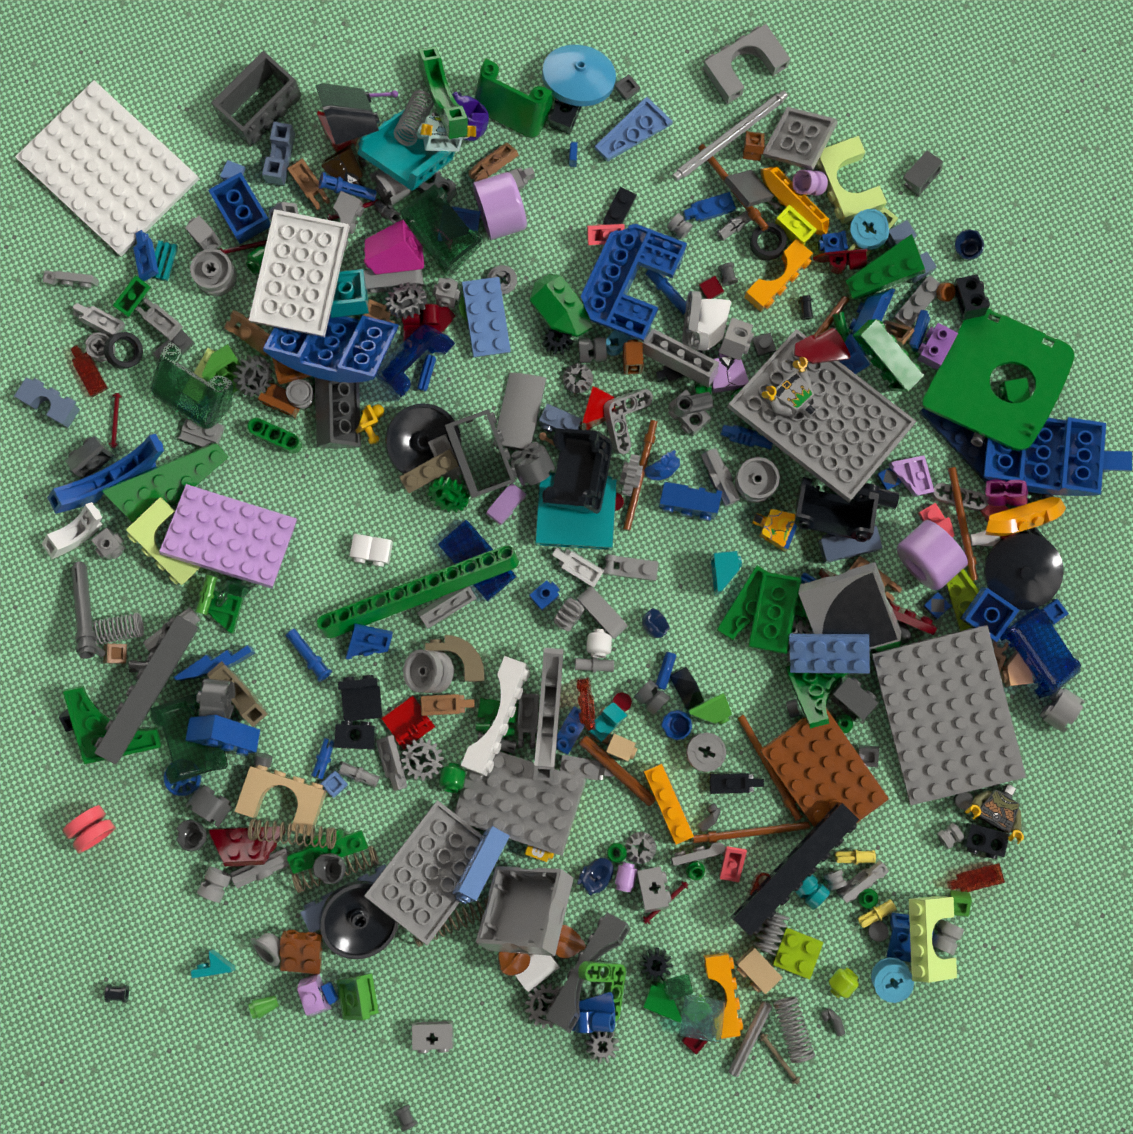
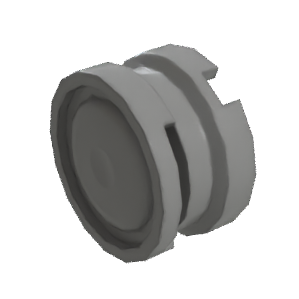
M103 333L90 335L85 343L87 353L99 362L107 361L104 355V345L109 337ZM115 344L113 345V353H114V354H115Z
M297 379L287 386L286 395L293 407L304 409L309 407L314 401L313 389L307 381Z

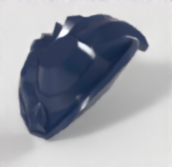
M606 858L594 860L583 868L577 885L582 884L585 892L590 896L600 893L607 887L614 871L612 863Z

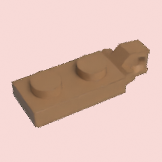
M464 695L420 696L421 716L465 713V708H475V700H464Z

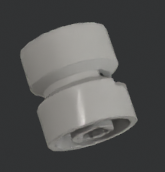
M209 866L204 876L206 880L201 882L197 894L208 900L220 903L225 893L223 889L228 887L232 876L218 868Z
M940 919L936 928L938 934L933 935L932 945L954 956L958 947L956 941L961 940L964 929Z

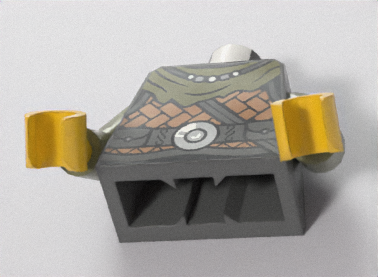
M1005 784L1001 792L991 789L976 795L970 807L965 811L966 814L972 812L974 815L972 819L978 817L1003 833L1010 834L1011 832L1012 834L1008 837L1009 841H1012L1015 837L1018 841L1017 844H1019L1024 839V835L1021 832L1020 804L1011 799L1016 788L1009 784Z

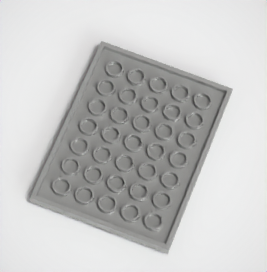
M796 329L733 398L727 408L849 503L917 421L839 361L816 364L808 362L805 369H807L814 396L809 404L816 409L810 418H807L801 411L794 418L776 414L767 402L768 398H763L761 394L763 391H768L766 386L777 388L795 370L798 372V369L793 367V362L795 360H798L799 363L801 362L798 357L794 356L795 343L805 339L806 336Z
M988 625L871 654L910 805L1026 778Z

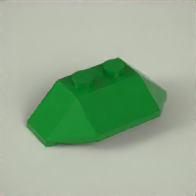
M550 273L535 281L530 302L551 329L572 334L574 337H578L592 329L593 326L583 302L562 276Z

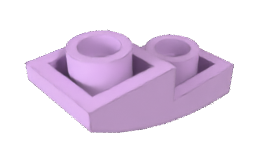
M513 483L510 484L491 505L486 515L499 525H502L513 513V510L525 499L526 493Z

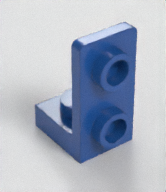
M575 706L572 708L557 734L556 748L569 754L590 715Z

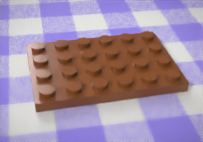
M827 708L829 724L810 729L806 718L803 717L760 749L764 758L813 827L819 823L837 802L843 803L861 821L889 800Z

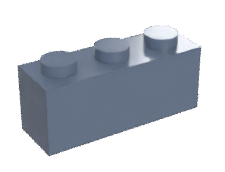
M877 526L874 527L871 539L866 542H858L855 539L834 536L832 534H825L822 536L823 539L818 541L824 564L879 551L883 548Z

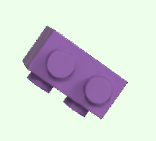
M937 323L934 328L930 327L926 334L928 338L926 343L922 342L917 351L919 353L917 360L937 370L942 365L958 333L940 323Z

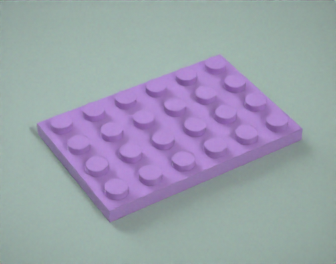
M186 484L159 552L160 555L273 589L297 519Z

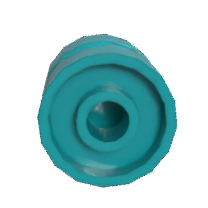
M812 874L810 877L806 876L802 881L803 885L794 892L800 898L804 897V902L814 910L825 901L830 891L823 884H818V879Z

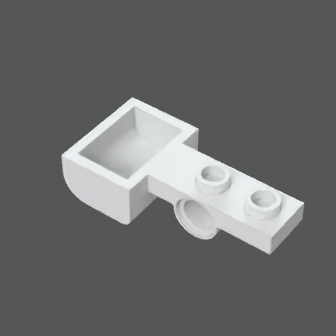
M528 954L530 956L528 968L524 972L515 975L528 992L560 968V965L553 956Z

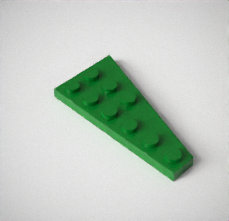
M214 442L188 455L180 456L169 463H164L142 472L126 481L123 480L114 486L104 488L102 492L134 523L159 498H163L171 507L180 500L186 484L194 487L197 486L227 460L229 456Z

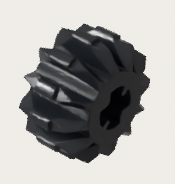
M545 328L544 332L546 334L542 335L541 338L544 340L542 346L547 347V353L553 350V355L556 356L557 351H560L561 355H564L563 349L570 351L569 345L573 344V340L570 339L572 334ZM558 337L560 342L557 343L556 340L554 341V338Z
M655 947V953L652 954L649 948L647 949L649 956L641 955L646 961H640L639 965L646 967L640 971L642 974L648 972L646 975L647 980L653 975V981L657 982V976L660 975L661 980L664 981L663 973L671 974L666 968H673L672 963L666 962L672 958L670 955L664 957L666 954L665 949L659 954V948ZM657 960V962H659V960H660V961H661V963L659 964V967H660V968H659V969H655V967L651 968V966L653 965V962H652V961Z

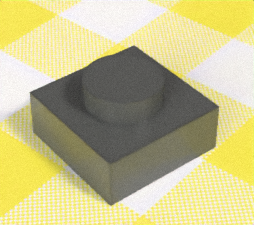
M629 74L614 86L625 101L640 91V86Z
M771 332L752 338L757 357L776 351Z
M859 745V756L867 767H878L879 746Z

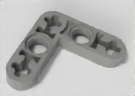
M689 291L686 302L682 343L694 350L706 351L709 345V336L707 333L698 331L701 292Z
M638 389L605 403L604 414L609 437L612 442V449L615 453L626 454L630 451L631 441L625 415L649 406L653 400L650 390ZM645 395L643 401L637 400V398H642ZM628 398L631 400L630 408H627L625 404ZM614 406H619V407H620V408L614 409L613 412H612V409L614 408ZM617 422L620 423V430L618 432L614 428Z

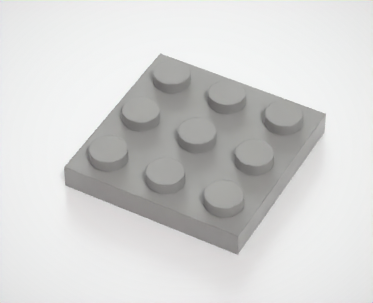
M787 107L765 147L763 155L765 158L813 170L837 125V120Z

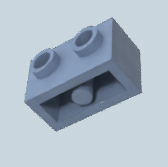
M550 404L546 405L539 420V425L542 426V429L555 433L557 428L579 430L582 424L581 418Z

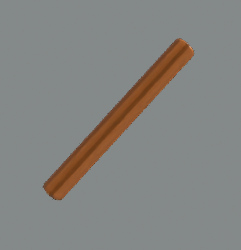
M588 736L581 739L579 744L647 806L654 804L656 801L654 795Z

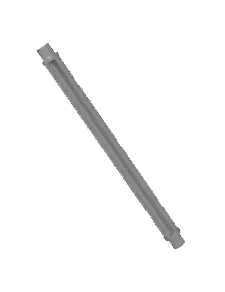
M783 90L779 94H775L679 167L672 174V178L676 182L681 178H685L765 117L788 97L786 91Z

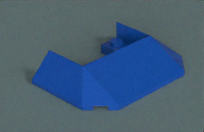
M638 224L629 225L628 228L621 231L610 232L581 294V300L590 320L644 341L650 333L658 307L628 296L627 293L640 266L673 278L676 270L680 268L687 243Z

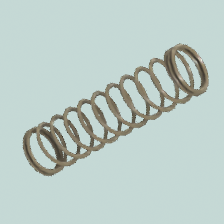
M252 819L248 827V838L252 841L258 838L259 841L266 839L267 842H270L273 839L275 843L281 840L283 844L289 842L293 845L296 842L298 846L304 842L306 847L310 844L313 847H317L319 844L321 848L327 845L329 849L334 848L337 834L335 827H328L326 843L324 846H321L322 826L319 828L318 843L316 845L313 844L314 825L311 828L309 844L305 842L307 825H304L303 840L300 844L297 841L300 829L299 824L296 825L293 843L290 842L291 823L288 825V838L285 842L282 840L284 822L280 825V838L278 841L274 839L277 828L276 821H274L272 826V838L270 840H267L266 837L269 829L268 820L265 822L263 839L259 838L261 820ZM254 824V833L252 836V827Z
M372 845L368 846L371 866L368 864L363 851H361L363 859V869L360 866L355 853H353L356 864V871L351 866L348 856H346L348 864V874L346 871L345 874L347 876L350 875V868L354 873H357L358 866L362 871H364L365 862L369 868H372L373 864L374 866L379 865L376 851ZM310 869L308 871L311 878V887L306 882L303 871H301L304 884L303 890L298 874L292 873L293 884L298 893L305 891V886L312 889L313 882L316 886L320 885V878H318L319 884H317Z
M487 896V899L486 897H484L486 907L488 904L489 896ZM477 900L476 902L480 914V919L477 916L471 903H469L473 922L469 918L464 906H462L466 926L462 922L457 910L455 909L454 911L458 923V928L454 924L451 916H449L448 919L451 927V932L444 923L442 925L444 935L439 930L438 932L440 933V935L445 937V928L450 934H452V924L455 927V929L459 931V920L465 928H467V918L469 922L474 925V915L476 916L478 921L481 922V911L484 914V910L482 909L479 901ZM437 932V934H436V938H435V936H434V939H435V940L438 939V932ZM413 936L417 946H423V943Z

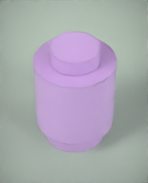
M623 862V865H618L615 880L617 890L631 892L632 888H634L638 869L634 868L635 864Z

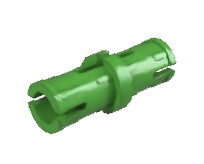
M205 576L202 591H199L198 594L200 598L195 612L208 615L211 599H214L215 596L213 593L218 580L217 577Z

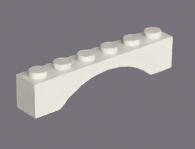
M504 656L497 673L501 688L498 714L486 734L468 747L461 764L462 767L487 776L488 772L492 771L495 754H498L501 749L500 741L502 736H505L508 731L509 725L507 724L510 717L512 718L515 713V703L517 699L521 698L523 683L528 680L530 675V667L526 663Z

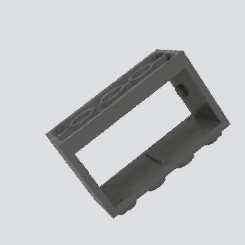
M262 51L211 104L219 119L251 147L254 143L260 141L266 131L272 129L273 122L286 115L288 109L295 105L302 95L296 79L265 51ZM274 75L284 86L242 126L232 115Z
M489 409L445 425L472 498L515 483L514 478L517 477L515 468L510 467L508 460L511 459L508 449H503L501 444L504 441L501 430L497 431L494 425L497 423L494 412L490 413ZM486 415L496 442V450L498 449L509 479L500 483H492L489 487L477 491L454 426L465 422L466 424L473 422V419Z

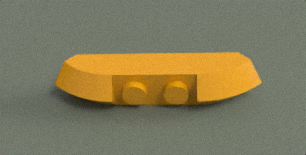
M778 167L760 169L764 185L774 195L773 197H777L780 204L786 207L788 205L793 207L817 229L814 234H827L830 226L829 218L806 195L796 193L793 189V182Z
M1052 496L992 514L989 517L985 535L1006 536L1044 525L1060 517L1064 513L1066 506L1061 498Z

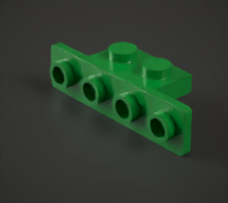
M336 829V842L333 849H329L327 845L321 848L319 844L317 847H313L310 844L304 850L287 855L292 873L295 874L313 868L315 860L322 854L334 853L342 858L367 849L368 844L363 831L359 830L346 835L344 829ZM326 834L321 837V846H324L326 843ZM318 835L313 837L314 845L318 843Z

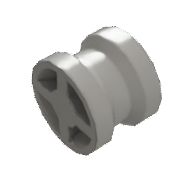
M842 869L823 875L824 879L828 882L827 888L829 891L847 885L846 880L842 877Z

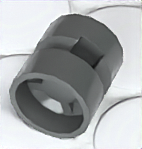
M594 337L592 341L589 338L578 339L580 363H590L592 359L596 362L607 361L605 337Z
M651 679L634 696L640 704L646 705L645 709L652 715L670 699L663 690H658V686Z

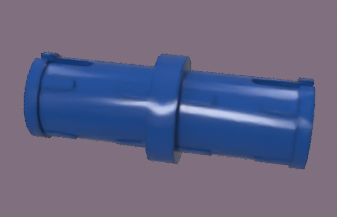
M327 738L323 739L324 741L319 754L316 755L317 761L311 776L316 777L318 770H320L319 779L324 778L323 776L328 763L331 762L330 756L334 748L333 740L330 741L329 747H327L329 742Z

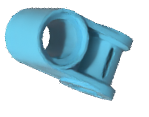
M614 330L606 339V352L610 356H617L623 351L624 343L635 338Z

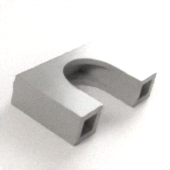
M767 24L755 27L747 36L739 37L734 44L724 46L719 53L711 54L705 59L703 70L726 104L742 96L744 91L743 84L731 66L732 61L736 57L743 54L757 56L762 60L772 76L788 67L790 57Z

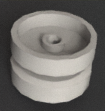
M205 249L197 253L192 259L190 266L191 276L198 287L207 295L223 296L235 286L237 279L236 269L228 256L221 250Z
M755 457L747 460L742 464L735 477L737 493L747 502L760 503L766 501L772 496L779 485L780 476L778 469L773 462L766 458Z
M416 650L405 661L403 677L406 685L415 692L441 693L452 682L453 664L448 655L441 651Z

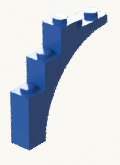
M156 434L149 435L134 451L111 466L81 480L53 488L47 498L55 514L84 507L85 504L91 502L96 504L104 495L102 489L109 488L123 480L126 481L142 472L157 467L155 462L164 452L163 444Z

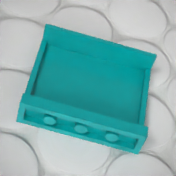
M402 110L398 114H394L388 121H384L378 127L379 131L363 136L358 143L359 150L357 154L413 191L453 160L455 151H426L424 139L420 138L411 146L399 143L394 137V130L404 112ZM401 129V130H402L405 134H407L408 136H413V135L408 134L407 132H405L403 129ZM399 130L400 134H401L403 137H405V138H407V139H414V138L405 136V135ZM397 131L398 136H399L402 140H404V141H406V142H413V141L406 140V139H404L403 137H401V136L399 135L398 131Z
M548 472L550 476L540 482L536 546L612 550L617 480L607 476L601 511L598 514L549 506L543 503V491L548 486L553 487L556 474Z

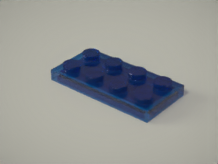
M467 519L438 543V546L454 564L493 550ZM510 570L473 584V586L489 602L517 576Z

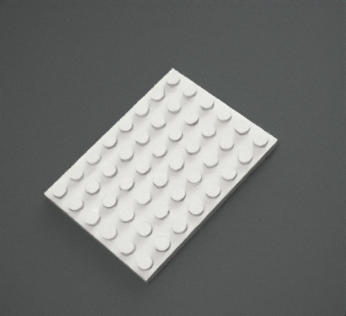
M95 80L15 156L21 164L121 257L137 242L136 232L142 230L146 233L200 180L189 167Z

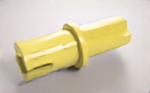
M854 849V851H837L835 855L837 863H854L858 865V863L876 862L874 850L858 851Z
M889 899L887 902L878 907L874 906L872 910L858 917V922L865 928L878 920L882 921L883 917L897 911V908L893 901Z

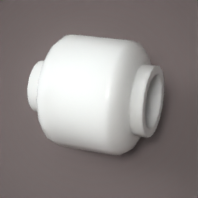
M595 629L593 633L587 636L586 650L591 654V657L606 658V655L611 653L612 637L604 629Z

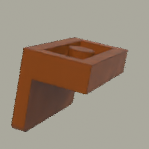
M270 383L271 386L268 387L265 394L261 392L258 400L261 404L296 418L300 408H295L289 403L286 389Z

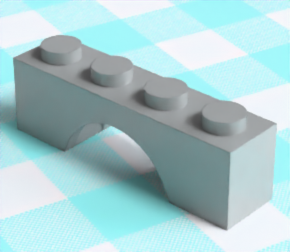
M341 191L333 209L339 216L341 223L349 224V237L350 234L354 233L356 229L355 222L358 217L362 216L364 207H362V200ZM348 240L346 241L345 250H346V248H347V246H348V243H349Z

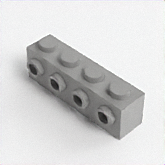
M653 328L643 342L644 355L708 388L718 374L719 362Z

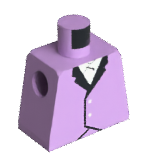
M719 353L720 358L714 359L719 362L718 374L712 382V393L732 391L744 387L749 380L742 360Z
M314 974L299 981L297 991L306 1016H314L332 1009L322 991L321 986L323 982L320 974Z

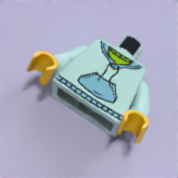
M436 112L427 116L425 123H422L417 131V137L424 139L426 151L459 152L463 139H467L470 136L476 137V126H467V136L449 139L439 114Z

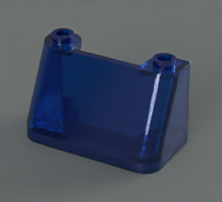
M421 325L381 364L376 378L399 401L411 386L410 379L404 372L426 350L431 355L435 352L445 355L456 343L439 330L429 325Z
M1034 608L1009 624L1000 637L1001 641L1007 639L1011 642L1009 644L1010 648H1016L1035 677L1033 680L1034 684L1038 683V688L1034 691L1039 698L1052 695L1081 672L1080 662L1073 657L1043 609Z

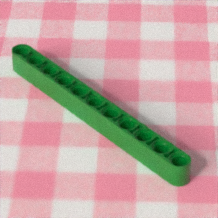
M509 545L499 547L326 613L318 618L317 627L326 638L337 637L353 631L354 624L366 626L513 570L518 566L519 559L513 547Z

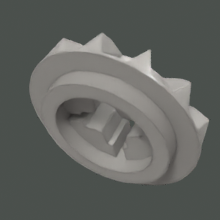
M499 265L489 272L488 278H495L497 276L504 278L507 276V284L501 283L502 294H509V292L515 289L517 275L509 266Z
M576 363L564 371L563 382L569 391L583 393L591 387L593 374L591 369L585 364ZM581 371V378L583 380H579L575 385V378L573 376H577Z
M636 832L626 841L627 856L635 863L643 864L649 862L656 853V843L653 837L645 832ZM644 839V847L649 849V851H642L640 856H638V849L632 845H640V842Z

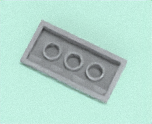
M522 373L509 374L496 429L497 431L501 430L504 438L501 444L504 448L522 451L532 444L546 386V377Z

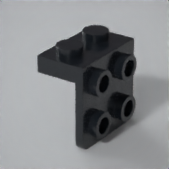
M363 675L362 679L355 680L354 677H344L343 681L338 682V690H341L343 718L345 721L382 717L380 680L378 678H374V675Z

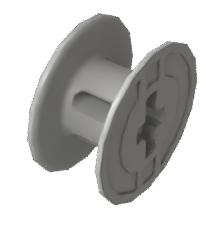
M707 732L697 734L687 744V760L698 771H714L725 761V744L715 734ZM708 747V751L714 754V756L707 755L705 758L703 757L704 753L698 751V748L706 749Z

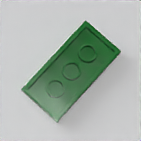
M763 571L748 647L787 654L790 642L789 636L792 632L802 578Z

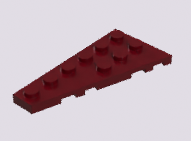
M822 567L818 573L821 578L838 575ZM888 601L893 608L897 620L929 634H935L937 628L932 624L933 620L926 616L920 617L914 611L904 609L896 603Z

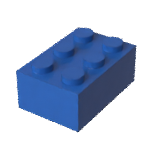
M241 172L208 190L239 244L270 228L271 222Z

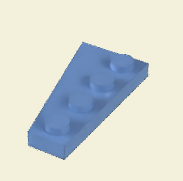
M646 97L595 145V150L608 162L671 126L673 121Z

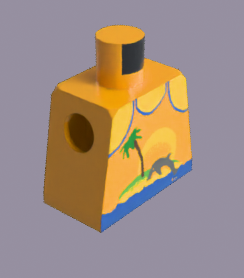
M771 509L767 517L756 513L752 524L762 527L759 535L761 538L784 552L788 550L797 528L795 514Z

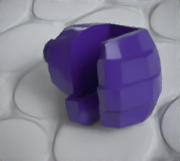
M454 92L452 96L457 104L463 106L468 118V126H476V137L470 136L465 140L475 141L483 136L489 122L488 111L475 98L462 96L460 92Z

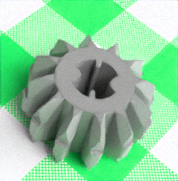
M567 599L556 614L554 623L559 628L570 631L583 614L584 606L577 600Z
M596 1032V1036L590 1033L589 1036L592 1040H586V1044L590 1046L586 1049V1052H593L590 1056L592 1060L598 1056V1063H601L602 1058L605 1057V1061L608 1063L609 1055L612 1058L616 1057L613 1051H619V1047L615 1045L619 1040L618 1038L612 1039L615 1035L614 1032H610L609 1035H607V1032H603V1034ZM602 1041L603 1044V1041H605L607 1048L603 1050L602 1047V1050H600L598 1043Z

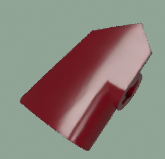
M867 248L826 252L813 257V260L819 263L829 262L830 271L834 274H841L845 271L846 265H849L850 270H859L866 267Z
M425 304V310L420 309L419 315L413 314L414 318L407 316L404 319L402 316L404 325L403 342L406 344L444 332L456 315L449 307Z
M830 328L817 336L810 335L795 343L794 356L798 358L805 357L812 364L848 360L851 357L842 337L834 328Z

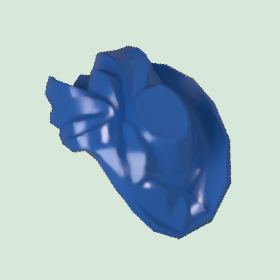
M676 451L667 452L659 461L646 467L644 470L645 475L652 480L658 481L672 476L680 466V459L675 456Z

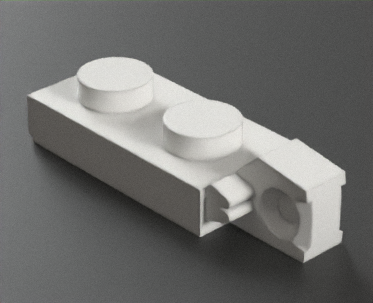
M556 548L552 554L560 560L558 564L562 566L561 568L592 587H595L604 572L600 567L569 549L564 552Z

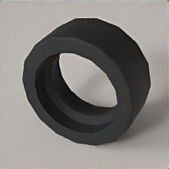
M766 222L769 227L765 231H762L759 226L755 228L750 239V247L756 257L770 261L782 254L786 246L787 237L781 226ZM763 232L776 234L779 239L777 249L771 252L761 249L757 243L759 235Z
M119 332L110 336L105 342L104 355L108 363L113 367L127 369L137 365L142 359L143 346L139 338L134 334ZM121 339L129 341L134 349L132 359L126 362L118 360L113 353V345Z

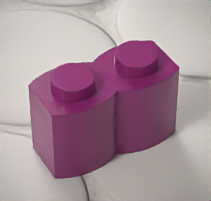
M990 480L986 482V499L989 505L1003 506L1009 504L1011 506H1022L1027 504L1028 490L1025 481L1010 480L1005 482L1003 480Z

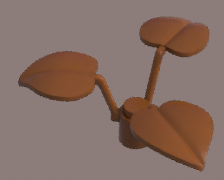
M562 925L556 955L560 958L568 959L584 950L586 944L571 927ZM499 952L498 954L500 971L505 975H518L524 972L530 964V956L528 954Z

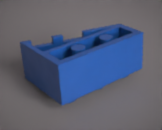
M664 482L659 507L665 512L673 513V511H678L686 517L695 515L700 516V520L711 521L718 514L723 491L717 490L715 494L705 491V488L699 487L698 490L689 488L688 485Z
M218 715L192 717L189 719L185 741L220 748L224 751H234L237 755L248 756V753L257 752L260 729Z

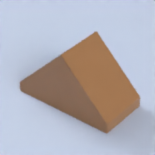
M886 320L883 323L885 330L897 339V344L901 348L915 331L911 327Z

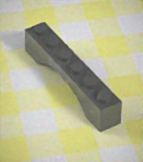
M608 912L599 919L597 930L588 938L586 949L580 952L576 966L569 971L565 985L559 988L555 1002L550 1004L546 1011L547 1016L545 1018L569 1034L580 1017L579 999L584 980L579 977V966L585 961L596 962L608 951L621 946L631 929L626 922Z

